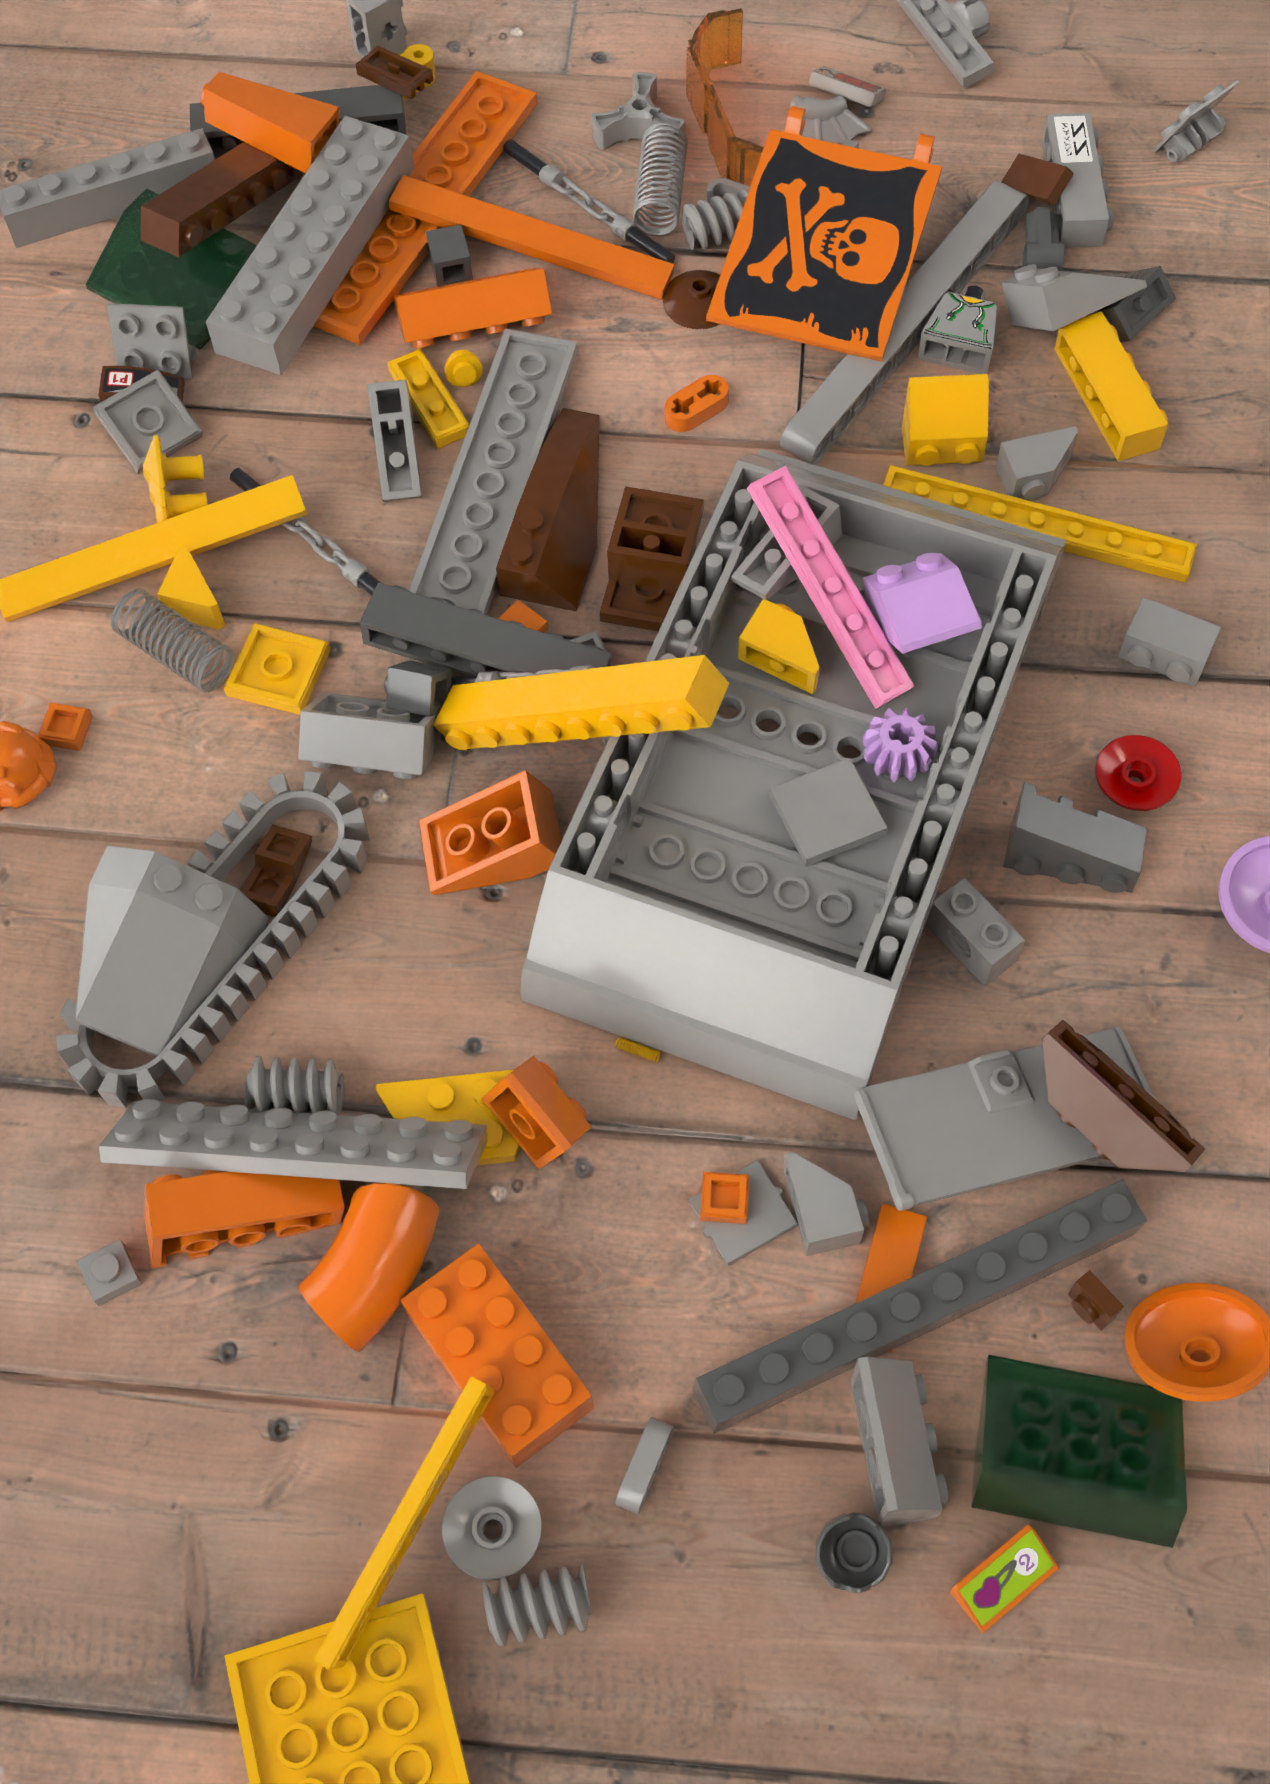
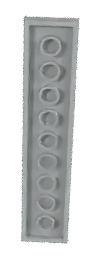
M505 328L412 580L410 592L428 598H441L451 605L467 610L477 609L488 614L498 585L496 566L530 473L553 426L578 353L576 341Z

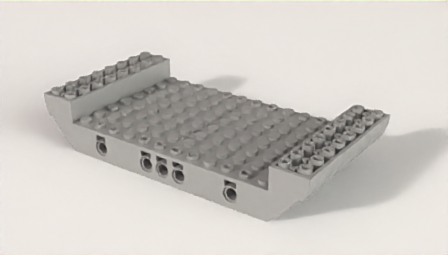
M760 449L757 455L748 454L738 459L645 662L705 655L730 683L719 709L731 706L736 708L740 714L732 719H725L716 714L711 727L654 732L652 734H630L619 737L610 736L548 870L532 931L527 959L522 968L521 1000L856 1121L859 1109L854 1092L857 1088L866 1087L870 1084L885 1043L890 1019L1036 621L1039 622L1063 556L1066 540L764 449ZM784 466H787L801 491L806 487L839 504L842 535L833 547L865 602L863 577L875 574L878 569L884 566H901L916 561L918 556L925 553H941L958 566L980 617L981 629L902 654L891 644L915 687L877 709L871 703L799 578L767 600L774 604H784L790 607L795 614L802 617L820 667L817 689L814 694H810L738 659L739 637L763 598L732 582L731 576L770 530L747 488L751 483ZM907 707L911 717L914 718L924 713L925 725L935 726V741L937 742L938 750L926 774L917 771L916 778L912 782L904 775H899V778L893 783L890 773L885 772L876 776L874 771L875 764H866L864 758L865 748L862 744L863 736L869 730L870 722L874 716L884 718V713L888 708L896 715H901V712ZM771 719L776 721L780 727L773 732H764L757 727V724L762 720ZM811 732L816 734L820 741L815 745H804L799 742L797 737L802 733ZM846 745L854 746L861 752V755L851 759L888 828L887 835L805 866L769 796V788L847 759L839 754L838 749Z

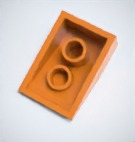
M526 770L419 820L430 892L434 895L536 876L549 870L562 842L552 790Z

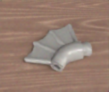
M795 95L791 100L789 110L791 106L806 109L803 121H806L802 134L804 137L842 144L846 138L853 140L858 135L872 131V128L848 110L847 102L841 95L828 100L810 96L802 98L800 95Z

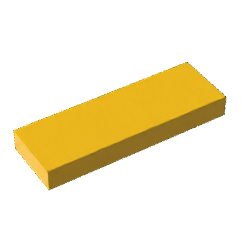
M421 348L387 362L389 372L395 381L406 380L409 388L411 408L437 449L466 436L469 423Z

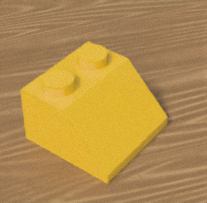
M988 374L909 378L901 428L906 465L929 466L945 463L969 464L972 462H983L988 440Z

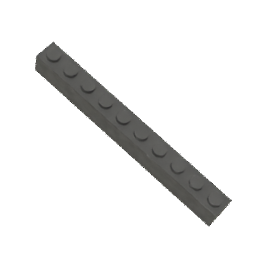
M1124 1179L697 1377L693 1391L713 1434L854 1368L857 1359L860 1357H878L893 1348L895 1349L1133 1236L1147 1222V1219Z

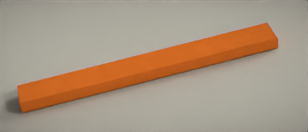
M402 175L389 199V210L444 228L462 225L465 235L662 300L664 292L674 274L675 264L406 175Z

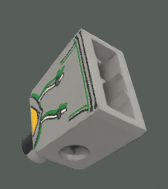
M978 286L966 287L963 295L952 292L945 293L923 328L918 359L977 374H988L994 346L997 305L994 302L986 301L985 291Z

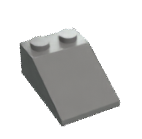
M1035 264L1015 270L1014 277L1002 282L1012 325L1046 331H1055L1147 288L1146 280L1058 271L1057 267L1039 269Z

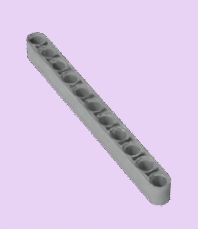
M995 180L906 284L882 362L847 354L788 423L781 436V448L810 464L817 465L920 342L923 328L943 295L948 292L960 294L1019 223L1029 203V196L998 180Z

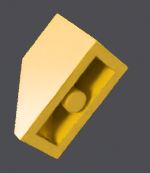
M763 599L739 637L738 659L810 694H814L817 689L820 667L802 617L795 614L790 607L784 604H774Z

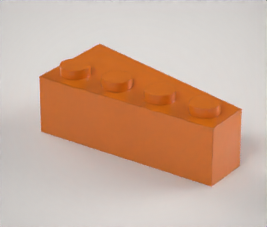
M206 1170L200 1176L182 1178V1176L176 1174L158 1177L153 1183L145 1184L144 1220L151 1269L168 1266V1256L184 1252L189 1253L191 1260L209 1256V1250L221 1243L229 1242V1244L235 1245L237 1248L255 1245L266 1237L267 1232L275 1231L277 1237L284 1238L338 1225L341 1223L345 1208L340 1180Z

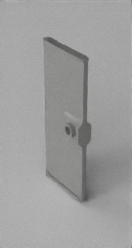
M1120 1027L1083 1035L1154 1098L1128 1040ZM1042 1045L1015 1052L1004 1050L982 1055L968 1063L857 1088L854 1092L856 1104L886 1177L895 1206L899 1211L1103 1158L1095 1151L1092 1142L1077 1128L1070 1127L1064 1123L1058 1116L1057 1110L1049 1103Z

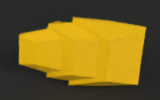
M154 435L143 464V475L149 485L150 500L155 507L157 523L208 505L206 492L170 495V491H166V485H169V481L204 480L202 454L197 456L166 457V453H162L161 438H158V435Z

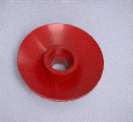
M1128 735L1111 741L1100 752L1095 767L1097 783L1105 796L1115 804L1134 811H1150L1166 805L1176 795L1182 778L1181 767L1175 754L1160 741L1142 735ZM1129 777H1137L1142 783L1134 782Z

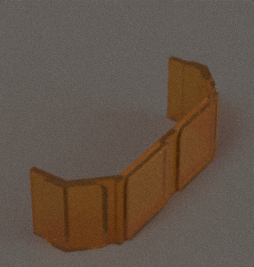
M742 8L731 11L720 10L708 13L695 30L693 38L688 40V47L686 48V94L702 133H706L708 137L709 150L721 178L751 186L764 147L735 136L709 77V74L714 69L741 63Z

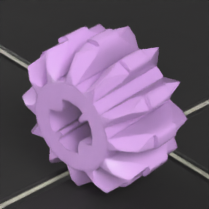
M907 707L901 712V715H896L888 708L884 713V718L874 716L870 722L869 730L864 733L862 744L865 748L864 758L866 764H875L874 771L876 776L888 772L893 783L899 778V775H904L912 782L916 778L917 771L926 774L930 769L931 761L936 757L938 745L935 741V726L925 725L924 713L913 718L910 716Z

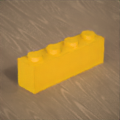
M1103 312L1087 315L1059 328L1054 350L1117 461L1159 450L1165 433L1168 430L1167 415L1163 409H1159L1151 395L1149 384L1140 377L1135 368L1132 355L1125 351L1119 341L1116 328L1109 324Z

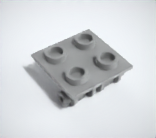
M1236 80L1225 89L1222 84H1219L1203 98L1205 103L1198 104L1195 101L1178 115L1181 121H1174L1160 133L1163 140L1153 149L1154 153L1164 147L1169 161L1182 162L1193 152L1198 151L1209 141L1222 134L1226 126V120L1222 115H1218L1214 108L1240 83L1239 80Z
M107 304L117 366L159 369V371L183 377V379L193 378L191 361L196 359V348L188 344L183 307Z

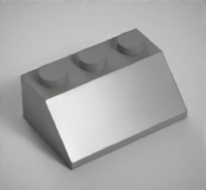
M323 692L301 710L299 760L312 761V766L317 768L329 769L335 768L337 765L352 766V770L357 773L372 774L376 773L377 770L393 772V776L397 778L414 779L418 775H423L431 765L439 732L433 724L438 714L429 717L386 708V700Z
M860 1357L857 1359L850 1382L877 1521L880 1522L882 1527L937 1519L943 1511L942 1504L948 1503V1492L943 1473L935 1474L931 1454L937 1453L938 1448L933 1424H925L921 1405L927 1404V1392L922 1374H914L912 1361Z

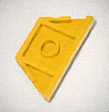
M513 1070L376 1084L377 1094L393 1119L420 1117L426 1121L434 1122L465 1120L471 1124L487 1125V1143L477 1166L515 1162L517 1160L521 1147L481 1099Z

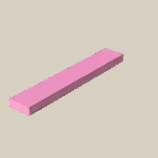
M787 466L751 483L747 488L748 492L874 708L881 707L915 687Z

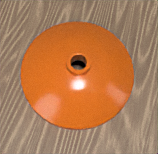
M1184 1283L1166 1287L1141 1301L1132 1311L1126 1323L1124 1335L1125 1349L1131 1366L1147 1384L1172 1397L1197 1402L1230 1399L1244 1394L1257 1386L1270 1372V1318L1255 1301L1231 1288L1209 1283Z

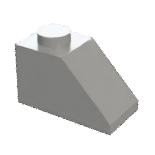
M1076 426L1001 442L996 469L1007 495L1029 501L1048 495L1072 456L1078 434Z
M797 1153L785 1154L783 1171L806 1256L861 1244L864 1228L869 1227L868 1213L863 1199H855L850 1184Z

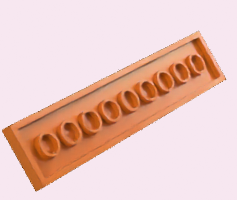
M475 71L412 154L414 170L410 177L470 197L503 152L506 141L514 137L538 104L537 92ZM388 209L315 322L314 327L361 345L393 302V295H397L428 254L425 231L444 227Z

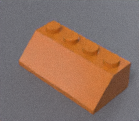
M539 267L393 295L404 342H413L414 349L435 345V337L449 335L450 341L471 338V330L486 328V333L492 334L503 332L505 328L508 329L507 323L522 320L523 327L545 323L543 316L552 314L544 268Z

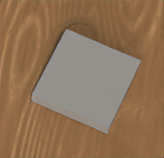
M159 369L93 407L95 415L137 474L143 472V464L154 435H158V438H161L162 453H166V457L202 437V430Z
M850 757L769 788V796L805 866L887 835L888 828Z

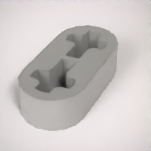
M653 1417L649 1419L619 1489L615 1505L639 1515L670 1443L674 1426Z

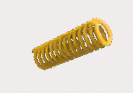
M621 1036L617 1038L614 1046L617 1045V1049L620 1048V1051L623 1049V1052L626 1050V1053L629 1051V1054L632 1052V1055L635 1052V1056L638 1053V1057L641 1054V1058L643 1057L658 1063L660 1057L659 1050L645 1047V1045L642 1046V1044L639 1045V1043L624 1039V1037L621 1038Z

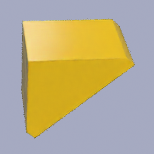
M187 546L179 548L157 593L159 600L195 624L218 630L225 627L218 603Z

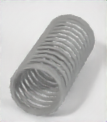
M659 123L652 125L645 130L642 136L633 221L641 231L650 235L668 234L675 230L679 224L688 139L679 127L671 124ZM659 130H669L681 136L682 140L679 137L669 133H658L652 136L650 135L653 132ZM658 136H669L678 140L681 145L668 139L649 141ZM657 142H669L676 145L681 151L668 145L648 147ZM656 148H668L674 150L677 154H673L667 151L652 152L651 150ZM658 154H668L671 156H661ZM659 161H670L671 163H663ZM656 166H666V167H670V168H669V169H663V168H658V167H656ZM656 172H666V173H669V174H668V175H664V174H658V173H656ZM655 178H665V179H668V180H667V181H665V180H658V179H655ZM655 184H664L667 186H657ZM654 190H663L666 192H656ZM654 196H662L665 198H656ZM651 204L657 207H668L669 209L655 210L646 205ZM641 207H644L650 211L657 213H666L673 211V213L667 216H654L647 213ZM640 211L656 219H665L672 216L674 218L666 222H653L641 215ZM639 217L655 225L670 224L673 221L674 223L666 228H652L645 225Z
M136 588L127 592L119 599L113 609L111 627L114 632L130 641L152 658L158 660L159 663L171 669L172 672L184 678L185 681L191 683L200 691L205 693L217 689L230 675L235 660L233 649L222 644L220 640L209 635L201 627L195 626V623L188 621L184 616L182 617L180 613L175 612L174 609L162 603L161 600L155 599V596L146 590ZM144 594L129 606L123 618L122 630H120L118 620L125 604L133 596ZM146 598V602L133 615L129 628L125 629L126 620L132 608L140 600ZM157 607H160V611H158L157 613H155V612H156V608H157ZM143 609L142 614L140 615V617L138 618V620L134 623V621H135L136 617L138 616L139 612ZM166 611V616L161 619L163 612ZM173 616V620L168 623L169 617ZM157 618L155 624H154V625L152 626V628L148 631V629H149L150 625L152 624V622ZM180 620V625L175 627L176 622ZM164 622V624H163V626L161 627V629L159 630V632L155 635V633H156V631L158 630L159 626ZM186 625V630L181 633L182 627ZM170 627V630H169L168 633L165 635V637L162 639L163 635L165 634V632L167 631V629ZM144 630L143 635L138 638V634ZM193 630V634L187 638L189 631ZM176 633L175 637H174V638L172 639V641L169 643V641L171 640L172 636ZM151 634L150 639L145 642V638ZM200 634V638L193 644L195 637ZM158 638L156 645L152 646V642ZM207 639L206 644L200 648L202 641ZM164 643L163 649L158 651L159 646ZM213 643V648L207 652L209 645ZM171 647L170 653L165 655L166 650ZM223 650H226V660L220 671L210 681L201 684V680L207 678L218 666ZM178 651L177 658L172 660V656ZM217 653H219V656L215 664L204 676H202L204 669L208 666L212 658ZM186 654L184 662L179 664V660ZM193 659L191 666L186 668V664ZM198 665L196 672L192 673L193 668Z

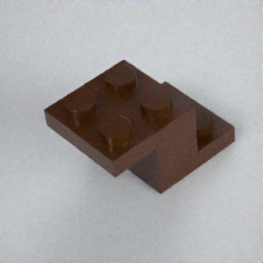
M625 486L607 550L609 580L600 609V622L659 632L696 552V538L704 511V499Z

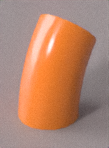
M373 1183L357 1189L353 1193L348 1212L333 1243L314 1269L298 1285L299 1291L316 1314L341 1340L356 1352H361L397 1311L401 1304L400 1299L407 1295L423 1266L433 1240L440 1208L435 1200L423 1192L407 1186L391 1183Z

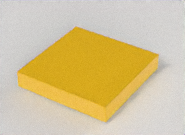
M254 623L224 686L225 694L232 698L300 715L301 710L306 707L331 651L328 641Z

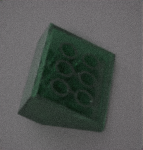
M146 189L123 211L86 282V287L91 292L114 304L183 307L188 344L201 350L211 339L206 320L257 245L224 228L180 257L141 241V206L159 195Z
M988 1355L975 1452L971 1507L1173 1548L1187 1512L1182 1399L1164 1394L1148 1385Z

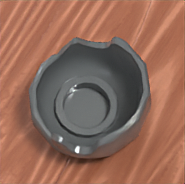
M851 1512L835 1517L825 1523L816 1540V1565L826 1582L833 1588L853 1593L868 1591L871 1587L877 1586L885 1579L893 1563L890 1537L880 1522L865 1514Z

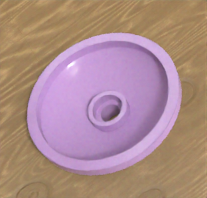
M1265 836L1244 844L1232 854L1221 873L1218 894L1223 914L1233 930L1252 946L1270 954V836Z

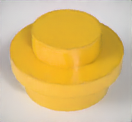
M468 350L453 352L445 364L447 380L457 387H468L475 384L483 372L478 356Z

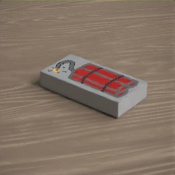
M825 66L813 70L808 83L810 86L837 96L841 95L848 100L868 107L882 102L886 92V88Z

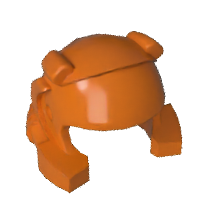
M8 721L0 722V811H2L3 807L20 808L37 798L46 787L51 786L57 769L54 753L45 741L40 739L33 731Z

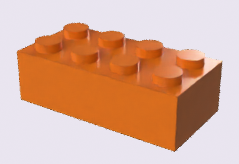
M479 1243L400 1299L406 1315L461 1392L471 1376L494 1389L493 1392L495 1393L482 1414L481 1420L515 1468L594 1409L593 1398L590 1392Z

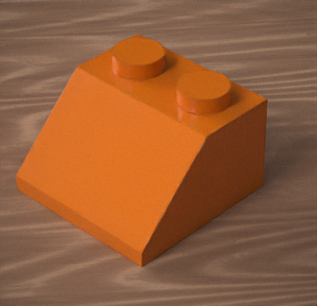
M533 1055L504 1077L481 1099L535 1166L541 1169L569 1149L592 1126L587 1122L586 1112L579 1102L571 1097L568 1098L557 1085L558 1079L553 1070L547 1064L539 1063Z

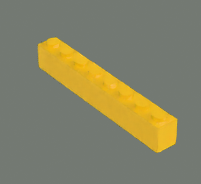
M705 655L453 685L433 726L445 736V740L450 746L458 750L711 727L730 683Z

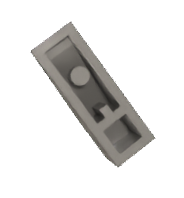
M406 380L367 384L383 502L422 497L414 424Z
M805 487L801 492L830 542L834 545L842 535L840 506ZM771 529L731 576L732 582L765 600L799 578Z

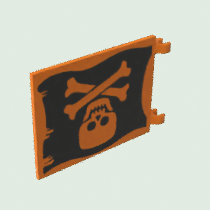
M791 106L785 130L777 131L770 129L706 316V321L882 362L942 171V166L930 164L934 151L932 146L935 136L920 133L913 159L901 158L804 137L802 134L806 121H803L806 109Z

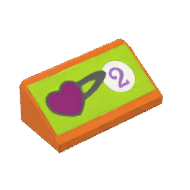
M1027 1524L959 1581L949 1592L983 1634L1055 1573L1059 1567L1030 1524Z

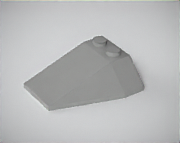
M107 846L88 886L75 1022L157 1057L261 935L270 918L238 888L156 851Z

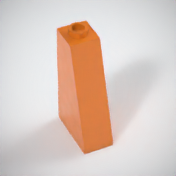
M218 72L209 83H206L201 92V104L204 106L205 122L304 173L308 171L339 125L340 107L222 72Z

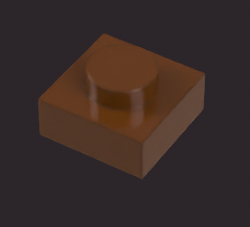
M1091 1270L1078 1279L1068 1293L1073 1300L1071 1304L1076 1313L1089 1324L1094 1322L1100 1330H1103L1112 1322L1124 1307Z

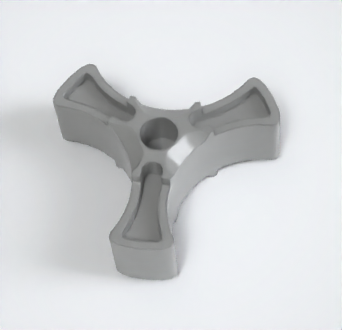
M648 72L633 73V96L625 105H618V109L610 112L592 114L593 140L599 149L605 150L610 145L621 140L627 142L632 138L642 139L645 130L659 123L677 126L685 133L684 119L668 116L661 112V108H656L653 104L657 98L656 74ZM659 130L653 132L650 135L652 136L658 133H669L679 137L682 140L681 136L669 130ZM658 136L649 141L668 139L681 145L678 140L669 136ZM657 142L658 145H668L677 150L680 149L669 142ZM664 148L667 152L676 153L674 150Z

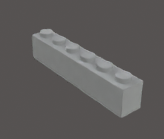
M203 128L1 189L0 208L14 244L18 248L141 210L143 204L211 163L215 158Z

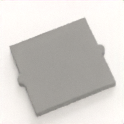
M758 1160L734 1173L749 1175L747 1224L700 1221L704 1227V1237L711 1238L727 1266L798 1225L781 1198L782 1189L774 1187ZM702 1192L691 1197L688 1201L699 1220Z

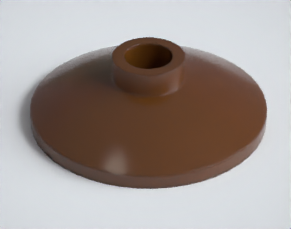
M693 270L673 278L663 295V306L667 315L677 324L691 329H708L720 325L706 321L720 274L707 270Z

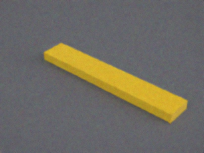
M473 1376L469 1378L314 1658L315 1662L328 1670L344 1667L495 1393L493 1392L494 1389Z

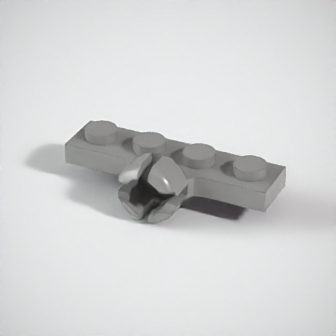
M897 0V3L963 88L994 73L993 60L976 40V38L986 34L991 28L990 23H988L990 13L984 0H957L956 3H949L945 0Z

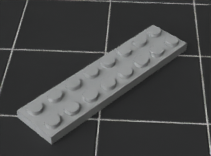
M143 1099L134 1101L101 1142L99 1152L101 1162L467 1189L487 1143V1125L471 1124L465 1120L434 1122L426 1121L420 1117L390 1119L381 1118L376 1114L346 1116L336 1115L331 1111L295 1113L287 1108H274L259 1112L258 1109H248L243 1105L215 1107L204 1106L199 1102L171 1104L160 1103L156 1099Z

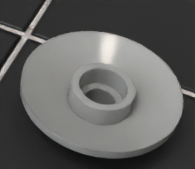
M499 1476L478 1478L464 1485L448 1503L442 1521V1539L450 1559L461 1571L481 1580H500L501 1577H510L523 1569L535 1555L542 1534L540 1511L532 1495L514 1480ZM491 1522H498L503 1527L501 1536L495 1540H490L484 1535L486 1526Z

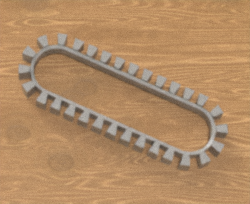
M305 771L304 791L291 792L284 773L268 778L274 796L272 800L264 805L252 791H249L239 802L246 822L234 810L222 822L231 844L217 830L204 842L211 859L215 862L212 864L199 849L187 862L189 867L223 881L270 825L286 813L302 809L319 811L335 821L339 828L338 838L332 851L155 1059L143 1066L124 1070L111 1068L100 1063L96 1059L93 1049L95 1030L75 1022L77 1003L67 999L60 1016L68 1028L73 1031H79V1035H56L58 1053L70 1067L67 1071L89 1096L101 1083L98 1092L109 1106L126 1108L127 1086H138V1092L143 1099L162 1101L165 1100V1097L155 1080L169 1070L184 1086L196 1072L188 1057L183 1055L184 1052L188 1049L203 1064L214 1051L207 1036L201 1033L205 1027L221 1042L232 1029L225 1014L220 1012L221 1008L224 1006L239 1021L250 1007L243 993L237 989L242 986L256 1000L267 987L261 972L255 969L258 964L274 979L284 967L278 950L273 948L276 944L291 959L301 947V943L296 930L290 926L293 924L308 938L318 926L314 911L308 905L310 904L325 918L335 906L330 888L342 898L352 886L347 868L341 865L344 863L345 866L362 873L368 860L363 841L370 840L362 808L357 809L352 791L339 781L327 798L325 796L328 791L322 773Z

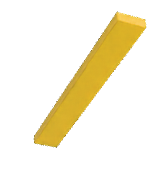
M890 465L883 484L890 488L1066 540L1064 552L1186 583L1189 577L1197 547L1196 543Z
M293 475L284 477L0 579V609L3 618L10 622L172 564L178 549L187 546L191 555L194 556L308 515Z

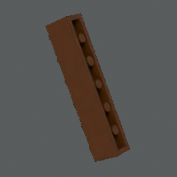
M243 142L141 206V241L180 257L302 176L303 172Z

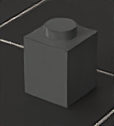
M462 225L425 231L429 258L437 287L473 280L471 259Z
M411 660L388 667V674L384 683L385 692L387 693L386 708L429 717L438 714L451 690L452 669Z

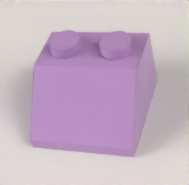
M925 553L918 556L916 561L901 566H884L878 569L875 574L863 577L866 603L888 641L902 654L982 628L980 617L958 566L941 553Z

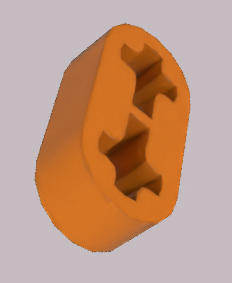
M706 375L671 395L665 403V423L673 431L687 432L723 411L729 402V385L727 381L718 375Z

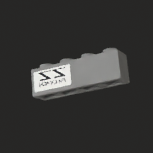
M1090 113L1047 114L1042 137L1044 160L1067 166L1074 173L1056 204L1052 206L1053 213L1058 215L1059 243H1064V248L1103 246L1106 231H1111L1113 226V209L1107 208L1106 203L1108 199V182L1102 181L1103 155L1097 154L1099 132L1098 128H1093Z

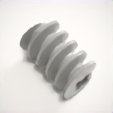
M740 189L737 195L733 192H728L725 194L724 199L720 196H713L710 204L702 199L697 202L696 207L692 203L684 205L682 225L687 243L692 251L694 249V240H698L701 247L706 249L709 236H712L716 245H721L722 233L724 232L729 241L732 242L749 192L748 189Z
M256 1056L252 1068L249 1069L247 1074L245 1107L254 1109L256 1106L259 1112L271 1110L273 1106L275 1108L290 1109L292 1106L295 1113H307L309 1107H311L313 1113L326 1111L327 1107H329V1111L334 1112L336 1115L341 1114L344 1101L343 1073L336 1071L333 1059H328L324 1071H319L316 1059L310 1058L306 1070L301 1071L297 1057H292L288 1070H283L280 1057H274L270 1069H265L262 1057Z
M583 1562L580 1563L578 1577L574 1580L567 1567L561 1566L557 1583L552 1582L546 1569L540 1570L536 1587L532 1586L526 1573L520 1574L518 1589L514 1591L506 1577L500 1578L497 1594H492L486 1581H483V1596L488 1627L499 1647L506 1646L510 1629H512L519 1643L526 1642L529 1626H533L539 1639H546L549 1622H553L561 1636L566 1635L570 1618H573L579 1631L587 1630L591 1607Z

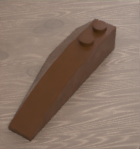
M563 408L553 424L530 473L496 566L500 596L577 611L597 550L600 415Z

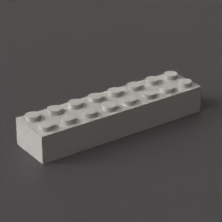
M348 116L343 117L206 320L216 354L278 375L283 374L388 211L389 199L402 175L410 177L413 172L414 162L409 135Z

